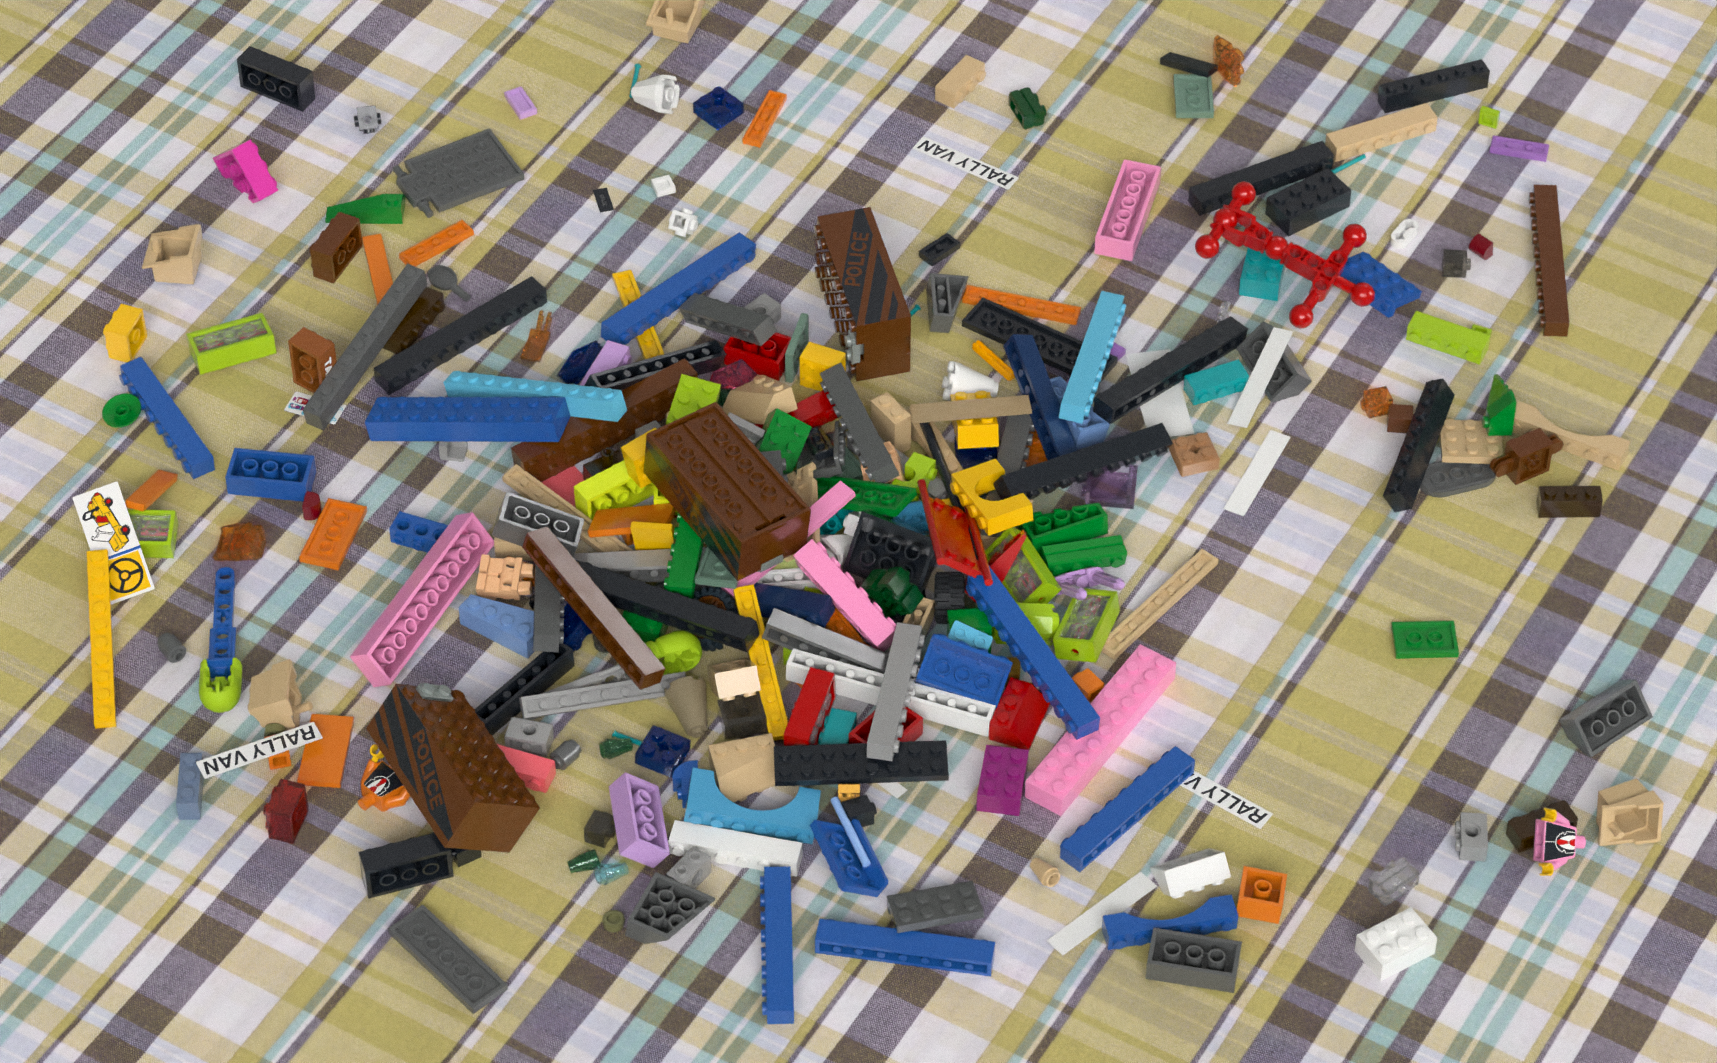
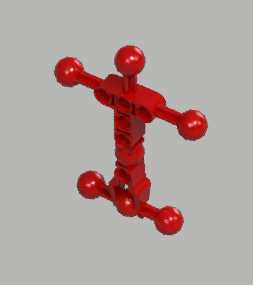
M1243 181L1234 185L1231 191L1233 200L1229 205H1223V208H1220L1214 214L1213 223L1210 224L1211 232L1200 236L1196 240L1195 250L1201 258L1210 259L1217 255L1220 249L1218 240L1222 236L1237 247L1244 245L1255 251H1261L1260 253L1262 254L1265 251L1270 259L1280 260V264H1284L1289 270L1310 280L1312 285L1309 295L1303 304L1295 305L1289 312L1290 323L1296 328L1303 329L1311 325L1314 319L1313 308L1317 302H1321L1327 297L1333 286L1349 293L1352 302L1357 306L1365 307L1374 301L1375 291L1370 284L1365 282L1354 284L1340 276L1353 248L1361 247L1366 242L1367 233L1364 227L1356 223L1349 224L1342 233L1343 244L1339 250L1331 252L1327 260L1297 244L1292 242L1288 244L1287 240L1281 236H1273L1274 232H1270L1265 226L1258 223L1254 215L1240 209L1242 206L1251 204L1256 197L1255 188L1249 182ZM1237 223L1245 227L1243 232L1234 229Z

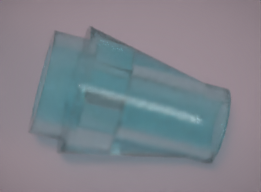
M625 862L599 864L594 869L595 879L599 885H607L629 873Z

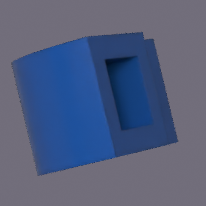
M698 760L680 764L673 773V792H677L678 800H682V808H686L692 768H698Z

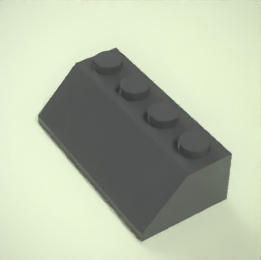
M1264 321L1236 348L1251 372L1274 326ZM1288 344L1264 391L1272 403L1299 395L1312 382Z
M1635 679L1620 680L1559 721L1567 738L1586 756L1592 757L1653 718Z

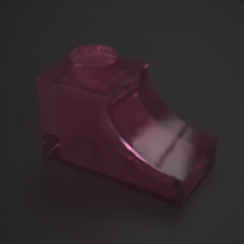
M740 359L712 372L710 382L721 384L720 389L733 390L753 381L757 373Z

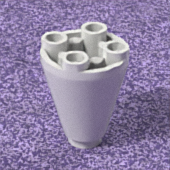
M948 362L947 372L949 373L948 376H944L942 381V388H945L943 400L950 401V394L957 392L975 393L976 391L990 392L991 397H996L999 383L995 382L994 379L959 362Z

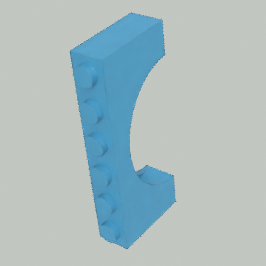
M693 767L689 781L684 821L692 824L812 844L814 834L810 824L817 820L821 790L799 787L796 797L781 808L752 810L733 803L720 792L715 783L714 771Z

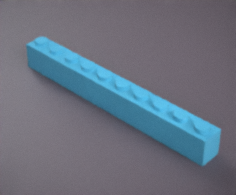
M1101 291L1061 402L1060 419L1082 424L1084 417L1089 416L1091 405H1093L1095 394L1098 391L1099 382H1101L1103 371H1105L1107 360L1122 322V317L1125 314L1126 304H1123V295Z
M453 371L443 382L448 397H565L570 416L618 422L627 411L622 391L611 388L606 389Z

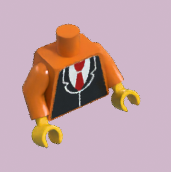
M374 744L370 747V754L373 757L369 759L360 782L363 797L358 800V805L364 811L373 805L381 812H385L391 808L404 806L411 796L394 770L385 762H378V759H382L384 755L381 751L376 754L378 746Z

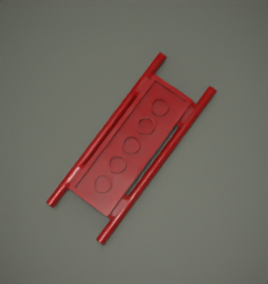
M918 480L917 484L937 564H944L974 578L977 575H983L985 585L991 586L993 580L976 519L970 516L966 507V513H964L959 507H951L946 505L941 499L929 497L925 480ZM968 528H970V530H971V534H972V538H973V541H974V545H975L976 553H977V556H978V560L976 559V556H975V552H974V549H973V545H972V541H971V537H970V533H969Z

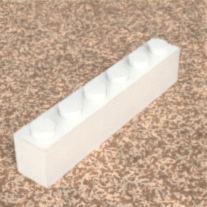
M678 820L674 821L668 840L669 852L676 856H684L694 846L711 856V861L719 864L735 865L763 872L764 867L791 866V876L797 877L803 857L802 843Z

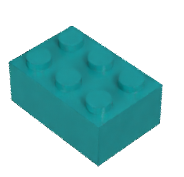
M1248 247L1240 278L1239 295L1278 301L1285 265L1280 264V260L1270 259L1265 251L1262 254L1260 253L1261 251H1255Z

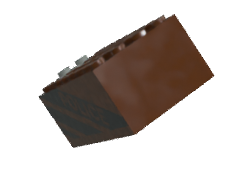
M871 207L817 216V225H814L817 239H814L817 251L814 254L817 264L815 275L816 278H820L821 292H825V304L830 306V318L835 320V332H839L840 346H844L846 360L850 362V374H854L857 382L910 372L911 314Z
M716 402L647 433L644 460L645 475L737 581L755 572L761 573L783 562L784 558L797 553L807 544L811 509Z
M420 683L418 686L395 684L366 728L444 848L510 853L540 809L535 801V797L530 794L524 781L520 779L515 772V768L509 763L504 752L496 744L494 737L490 735L485 724L475 713V709L468 703L464 693L459 690H450L445 685Z

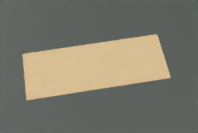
M1029 395L910 405L912 423L1032 414Z

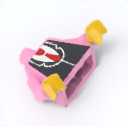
M1544 807L1543 810L1546 811L1545 817L1535 821L1533 860L1546 862L1538 863L1539 866H1542V873H1539L1540 876H1551L1555 870L1566 864L1568 859L1575 857L1576 849L1585 848L1586 839L1584 836L1576 835V827L1570 826L1569 820L1563 815L1556 812L1555 809Z

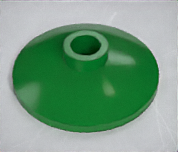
M132 394L116 395L104 405L102 417L105 423L111 427L122 428L128 426L139 417L141 403Z

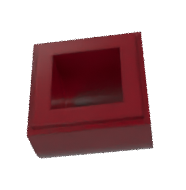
M1478 233L1471 240L1469 250L1482 259L1487 260L1493 255V242Z
M307 491L305 493L302 505L305 520H316L322 512L320 496L315 492Z

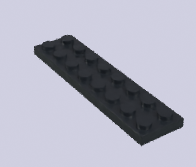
M982 298L962 320V327L1002 345L1013 334L1033 335L1043 362L1069 375L1072 374L1083 343L1078 339L985 298ZM1110 354L1101 382L1118 363V357Z
M946 740L900 742L899 751L894 753L892 761L867 758V743L774 746L775 787L949 781Z

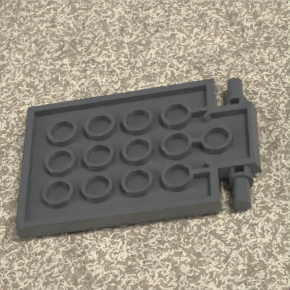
M490 128L404 161L405 167L410 174L403 172L398 165L393 167V171L397 175L396 185L405 194L413 208L418 207L428 218L434 215L429 207L428 202L430 201L440 213L525 179L522 170Z

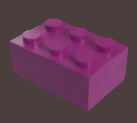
M986 745L977 792L976 811L1020 816L1028 770L1029 750Z

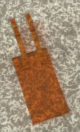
M540 310L536 329H530L528 340L520 356L521 359L534 362L541 361L551 335L549 329L553 318L551 317L552 312L547 314L543 331L541 328L544 321V316H542L544 311Z

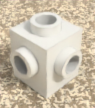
M681 208V211L673 210L669 218L668 229L675 230L676 235L686 237V234L693 235V232L698 227V216L693 215L692 210Z

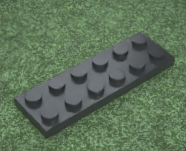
M421 905L388 928L389 934L472 1014L508 990L507 983L424 905Z

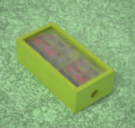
M263 313L186 334L189 352L200 375L277 353L274 335Z
M127 509L144 558L174 559L179 525L176 511H139Z
M1014 527L1005 530L985 550L987 561L991 559L995 552L1002 553L1004 545L1021 530ZM1026 537L1002 584L1015 602L1048 604L1062 589L1029 538Z
M1084 589L1087 591V597L1084 600L1072 598L1053 637L1057 659L1097 662L1120 612L1117 591Z

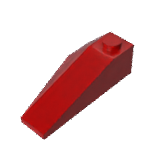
M1024 530L1004 545L1002 553L995 552L988 561V565L1001 583H1003L1027 537ZM966 578V579L964 580V586H965V593L968 595V593H967V591H966V585H967V578Z

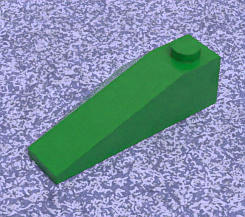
M380 194L327 207L325 222L330 223L331 219L335 218L338 212H342L359 218L360 224H403L406 197L405 194Z
M1494 374L1486 414L1482 417V427L1486 429L1488 436H1512L1517 401L1512 389H1508V385L1504 384V380L1498 374Z

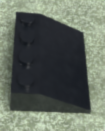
M870 510L862 511L842 570L866 579L872 570L883 568L888 570L891 567L901 566L910 572L909 583H914L922 593L936 563L930 533Z

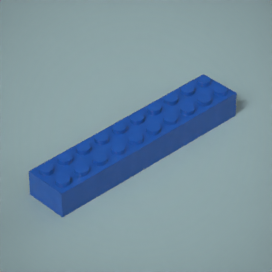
M377 397L365 420V425L370 441L559 442L571 416L565 397Z

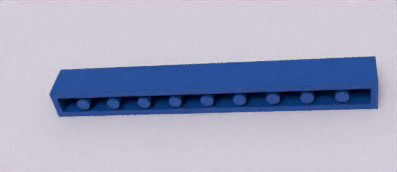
M740 232L601 322L600 337L605 341L609 340L622 345L628 344L630 340L643 334L644 331L655 326L665 317H669L692 294H702L718 282L725 280L733 272L738 271L745 264L752 262L756 256V244Z
M990 566L989 569L993 580L991 586L985 585L983 575H977L976 578L968 575L966 585L968 595L975 599L979 610L987 616L989 624L996 628L1000 639L1007 643L1011 654L1020 661L1023 671L1028 672L1034 686L1041 690L1045 701L1052 705L1055 715L1065 723L1068 733H1072L1075 739L1078 740L1098 731L1100 716Z

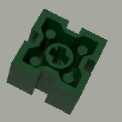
M901 566L891 567L888 570L884 568L872 570L861 585L869 595L868 598L873 599L883 610L884 617L895 616L897 612L899 615L912 614L924 597L914 583H909L910 572Z

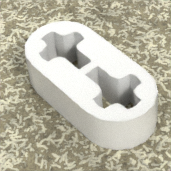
M1413 219L1402 221L1391 234V246L1396 249L1405 248L1417 235L1418 223Z

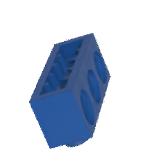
M399 511L389 528L390 540L397 545L428 553L448 525Z

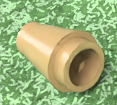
M1039 858L1031 861L1030 868L1042 885L1053 887L1059 882L1060 873L1056 867Z

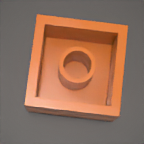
M1244 866L1236 906L1238 917L1279 924L1287 874Z

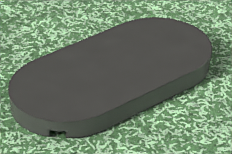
M1439 461L1428 465L1420 489L1432 497H1448L1488 487L1494 482L1496 475L1490 469V464L1445 463Z

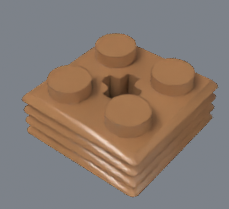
M1207 432L1172 439L1173 444L1169 447V451L1182 477L1219 469L1220 458Z

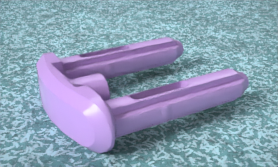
M1100 567L1079 569L1054 577L1062 589L1057 595L1065 594L1078 600H1084L1087 597V591L1083 589L1085 587L1101 584L1115 590H1122L1125 586L1124 580L1105 573Z

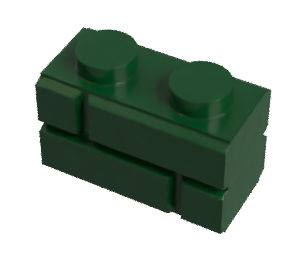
M1029 87L1009 93V106L1023 129L1026 130L1033 128V126L1036 127L1044 124L1047 114L1044 105H1040L1036 93H1033Z

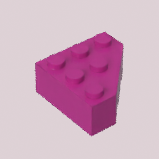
M250 139L213 157V160L221 175L226 179H232L234 181L232 182L233 186L241 193H247L249 195L248 199L252 203H256L277 192L278 188L276 180L270 176L267 170L266 162L258 154V147Z

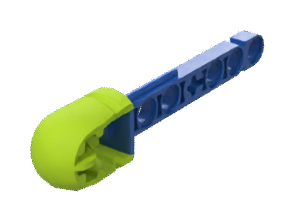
M229 567L220 568L216 572L213 628L210 629L208 659H203L200 664V700L205 708L217 713L228 712L236 706L240 700L242 686V664L240 660L235 658L236 627H233L236 580L234 570ZM224 575L231 576L228 579H221ZM222 590H229V591H230V592L227 593V594H221V593H220ZM221 605H229L226 609L219 608ZM222 617H226L225 622H222ZM222 634L228 635L224 639L217 638L219 635ZM221 649L227 650L224 654L217 653Z

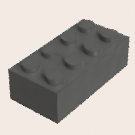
M506 491L498 511L492 536L523 546L528 532L547 526L573 557L578 547L585 519Z
M1153 928L1145 979L1234 993L1242 941Z

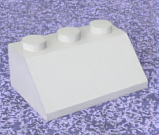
M1212 848L1150 867L1163 894L1172 896V898L1182 897L1185 895L1184 892L1190 890L1192 892L1205 889V885L1211 883L1213 886L1223 884L1225 882L1224 879L1231 877L1225 852Z

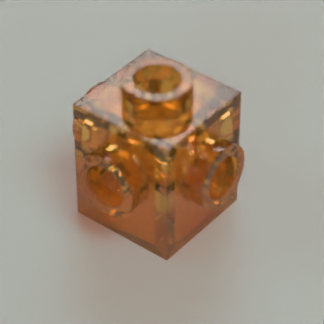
M1386 386L1363 391V399L1360 401L1361 408L1366 412L1368 418L1388 415L1389 404H1393V398Z

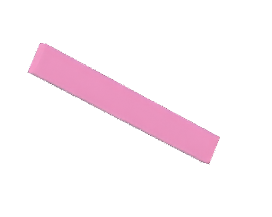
M839 481L809 507L811 514L808 537L856 496L855 492L842 481ZM775 566L761 573L755 572L739 580L737 587L755 584ZM721 587L723 591L734 598L733 589Z

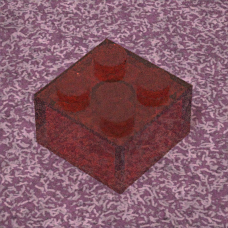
M280 779L278 785L273 787L270 802L265 804L263 815L266 816L265 828L268 829L270 839L294 844L309 812L305 784Z

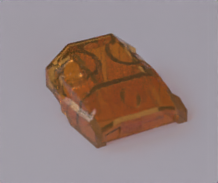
M1217 35L1213 42L1214 64L1218 65V72L1221 76L1236 87L1241 83L1240 76L1244 74V68L1240 64L1244 60V55L1239 49L1233 48L1232 43Z
M251 522L221 527V535L216 552L212 556L215 561H255L262 558L266 546V536L261 524L253 525Z

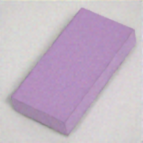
M521 86L504 92L506 100L520 120L537 114V108Z

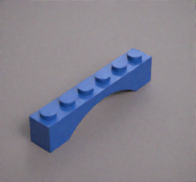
M1231 894L1212 897L1194 912L1174 919L1151 920L1135 917L1125 912L1102 916V932L1108 950L1122 949L1124 947L1142 946L1151 943L1153 928L1197 935L1237 929L1238 913Z

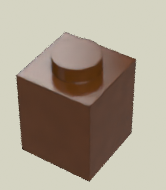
M1389 404L1387 432L1407 433L1414 415L1413 405Z

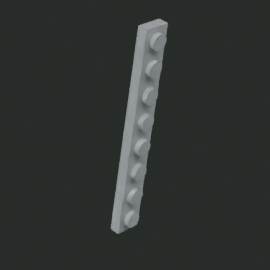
M685 672L663 675L660 683L641 690L632 680L521 697L519 700L523 719L662 698L665 697L664 689L667 688L668 690L672 681L686 677Z

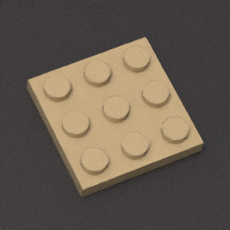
M1445 420L1439 436L1442 462L1490 464L1494 458L1503 455L1501 436H1488L1486 429L1482 427V421Z

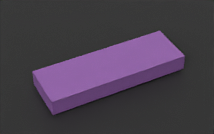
M1493 135L1489 153L1546 162L1549 144Z

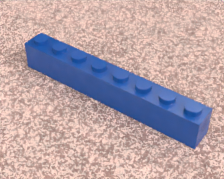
M139 357L120 365L121 374L119 379L122 385H126L129 394L139 399L141 410L145 411L148 421L150 423L153 422L157 434L163 436L167 448L171 447L175 459L181 461L184 472L189 473L193 479H196L214 471L213 455L143 358Z
M1177 746L1170 751H1166L1159 761L1152 763L1145 773L1137 776L1130 786L1123 788L1115 799L1109 800L1101 811L1094 813L1086 824L1080 825L1071 837H1067L1062 841L1060 845V859L1080 873L1194 773L1195 759Z
M791 866L764 867V876H760V889H765V893L760 894V907H765V911H761V925H765V929H761V943L766 942V947H761V961H766V965H762V979H766V983L762 984V997H767V1002H762V1015H767V1024H794Z
M819 919L815 937V953L991 976L995 957V942L984 939L977 940L944 934L925 933L922 931L897 933L896 928L842 922L833 919Z

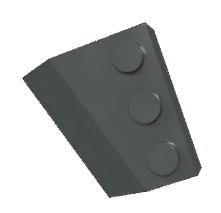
M655 872L627 921L625 936L644 944L667 941L714 902L715 897Z

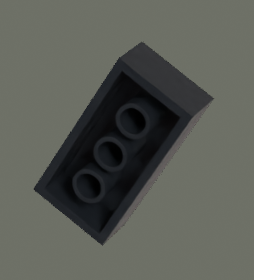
M251 46L237 58L240 87L302 112L316 99L312 70Z
M1326 168L1267 197L1265 214L1289 237L1350 207L1352 190L1329 168Z
M434 832L358 852L362 881L368 899L454 877L451 849L444 848Z

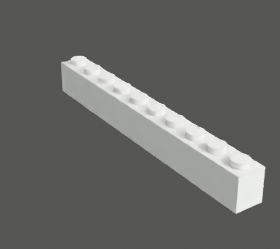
M793 648L786 664V680L804 684L810 667L835 673L836 694L877 705L884 674ZM914 683L913 692H909L911 701L908 708L923 717V719L982 736H989V723L994 715L996 705Z

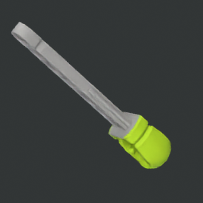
M674 631L657 638L655 642L648 641L645 643L657 659L664 658L659 660L666 668L663 675L687 672L699 663L702 656L700 641L694 634L688 631ZM617 664L544 693L628 681L631 678ZM612 675L615 676L613 680L609 682L605 681L607 677Z

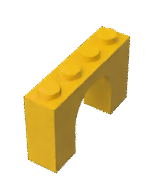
M996 459L951 474L952 483H950L952 493L958 496L961 505L968 509L970 516L976 519L979 528L983 529L988 536L1033 520L1032 503L1024 493L999 501H989L980 497L984 493L995 490L993 483L1001 475L1005 474L1004 468Z

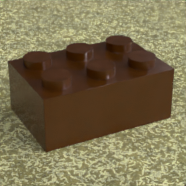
M338 212L335 218L331 219L328 227L321 232L319 238L311 245L309 250L313 277L333 284L336 282L363 247L359 218Z

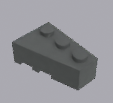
M930 273L926 288L930 332H950L969 276Z

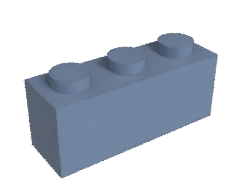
M202 752L180 753L176 797L179 820H201L204 777L196 762L203 760Z

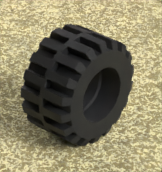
M936 572L934 582V617L936 624H947V610L964 609L965 586L962 572Z

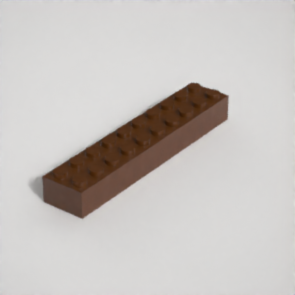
M685 358L622 390L627 411L618 422L571 416L559 442H521L511 447L514 465L517 464L540 482L556 476L558 473L599 453L602 449L627 439L635 434V429L655 420L660 422L666 418L665 414L670 411L681 375L684 374L698 378L697 372Z

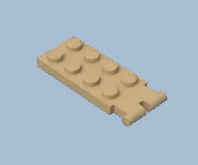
M813 462L797 469V474L794 471L787 474L788 484L808 507H811L818 501L817 480L813 478V471L816 470V465ZM820 528L807 538V543L811 539L815 543H821ZM794 554L784 558L786 562L793 560Z

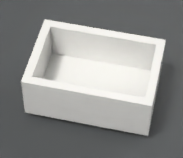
M1410 907L1357 934L1354 951L1381 982L1435 954L1437 937Z

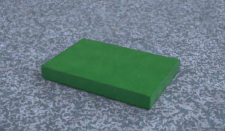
M1454 621L1391 622L1395 659L1451 658L1459 656Z

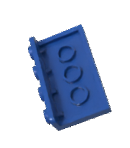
M1365 252L1348 258L1340 275L1354 284L1360 282L1370 284L1375 291V298L1370 306L1388 318L1394 315L1396 308L1419 299L1422 293L1414 284L1407 282L1399 274L1394 273L1383 263L1378 262Z
M932 634L915 682L996 705L997 708L1013 663L1004 656L989 654L987 650L970 647L963 641L956 642L949 639L946 635Z
M853 819L851 824L871 862L868 867L862 866L842 825L814 820L810 827L840 890L878 897L888 885V879L859 820Z

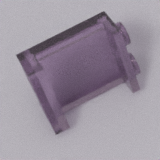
M1130 465L1129 473H1110L1106 471L1100 477H1089L1085 481L1087 483L1082 484L1081 496L1085 497V505L1099 503L1102 507L1134 509L1138 466Z

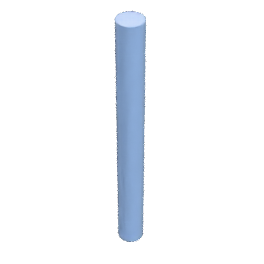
M833 797L830 801L862 866L868 867L871 862L839 798Z

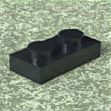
M946 233L921 249L919 257L930 266H934L960 249V242Z

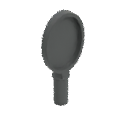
M436 265L430 268L428 278L434 287L441 290H451L466 302L470 300L471 296L457 285V275L451 268L443 265Z

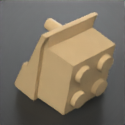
M655 0L646 21V26L653 28V35L688 44L701 21L702 7L705 4V0Z
M201 225L182 226L178 230L152 233L142 269L152 268L155 282L194 284L201 260V242L203 238Z
M290 659L273 664L271 670L251 677L248 711L258 720L263 728L272 723L285 726L286 731L299 727L300 713L313 709L310 701L301 704L302 696L295 680L297 674Z
M1637 778L1598 791L1596 824L1599 827L1598 845L1608 846L1626 843L1638 845L1661 841L1663 801L1653 790L1648 791Z

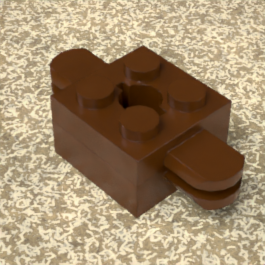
M1538 428L1507 441L1504 455L1494 458L1489 467L1497 477L1507 475L1517 485L1548 472L1552 454L1559 452L1564 444L1555 433L1547 436L1541 428Z

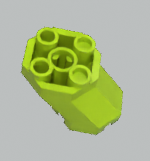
M1016 602L1048 646H1052L1053 642L1051 640L1059 627V615L1052 610V608H1055L1054 605ZM993 626V640H995L996 644L1007 645L1006 642L1000 639L998 631Z

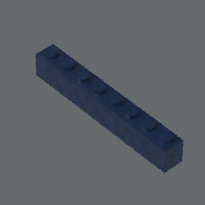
M1013 334L1003 347L1022 395H1029L1032 409L1030 416L1047 460L1077 451L1078 449L1066 420L1059 418L1061 406L1033 335Z

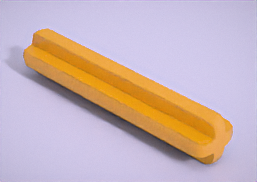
M977 340L972 344V349L1007 381L1015 378L1012 368L984 343Z

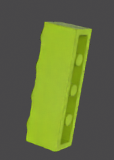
M1416 311L1408 324L1406 340L1480 365L1488 351L1490 335Z

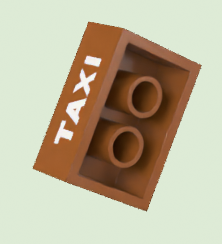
M303 327L288 340L293 382L315 393L337 362L335 344L316 332Z

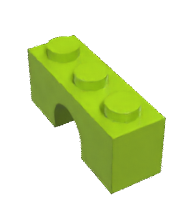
M913 452L905 464V479L909 481H901L895 478L892 485L916 488L917 496L911 502L918 501L920 492L917 482L920 479L925 480L928 488L930 481H933L937 476L936 460Z

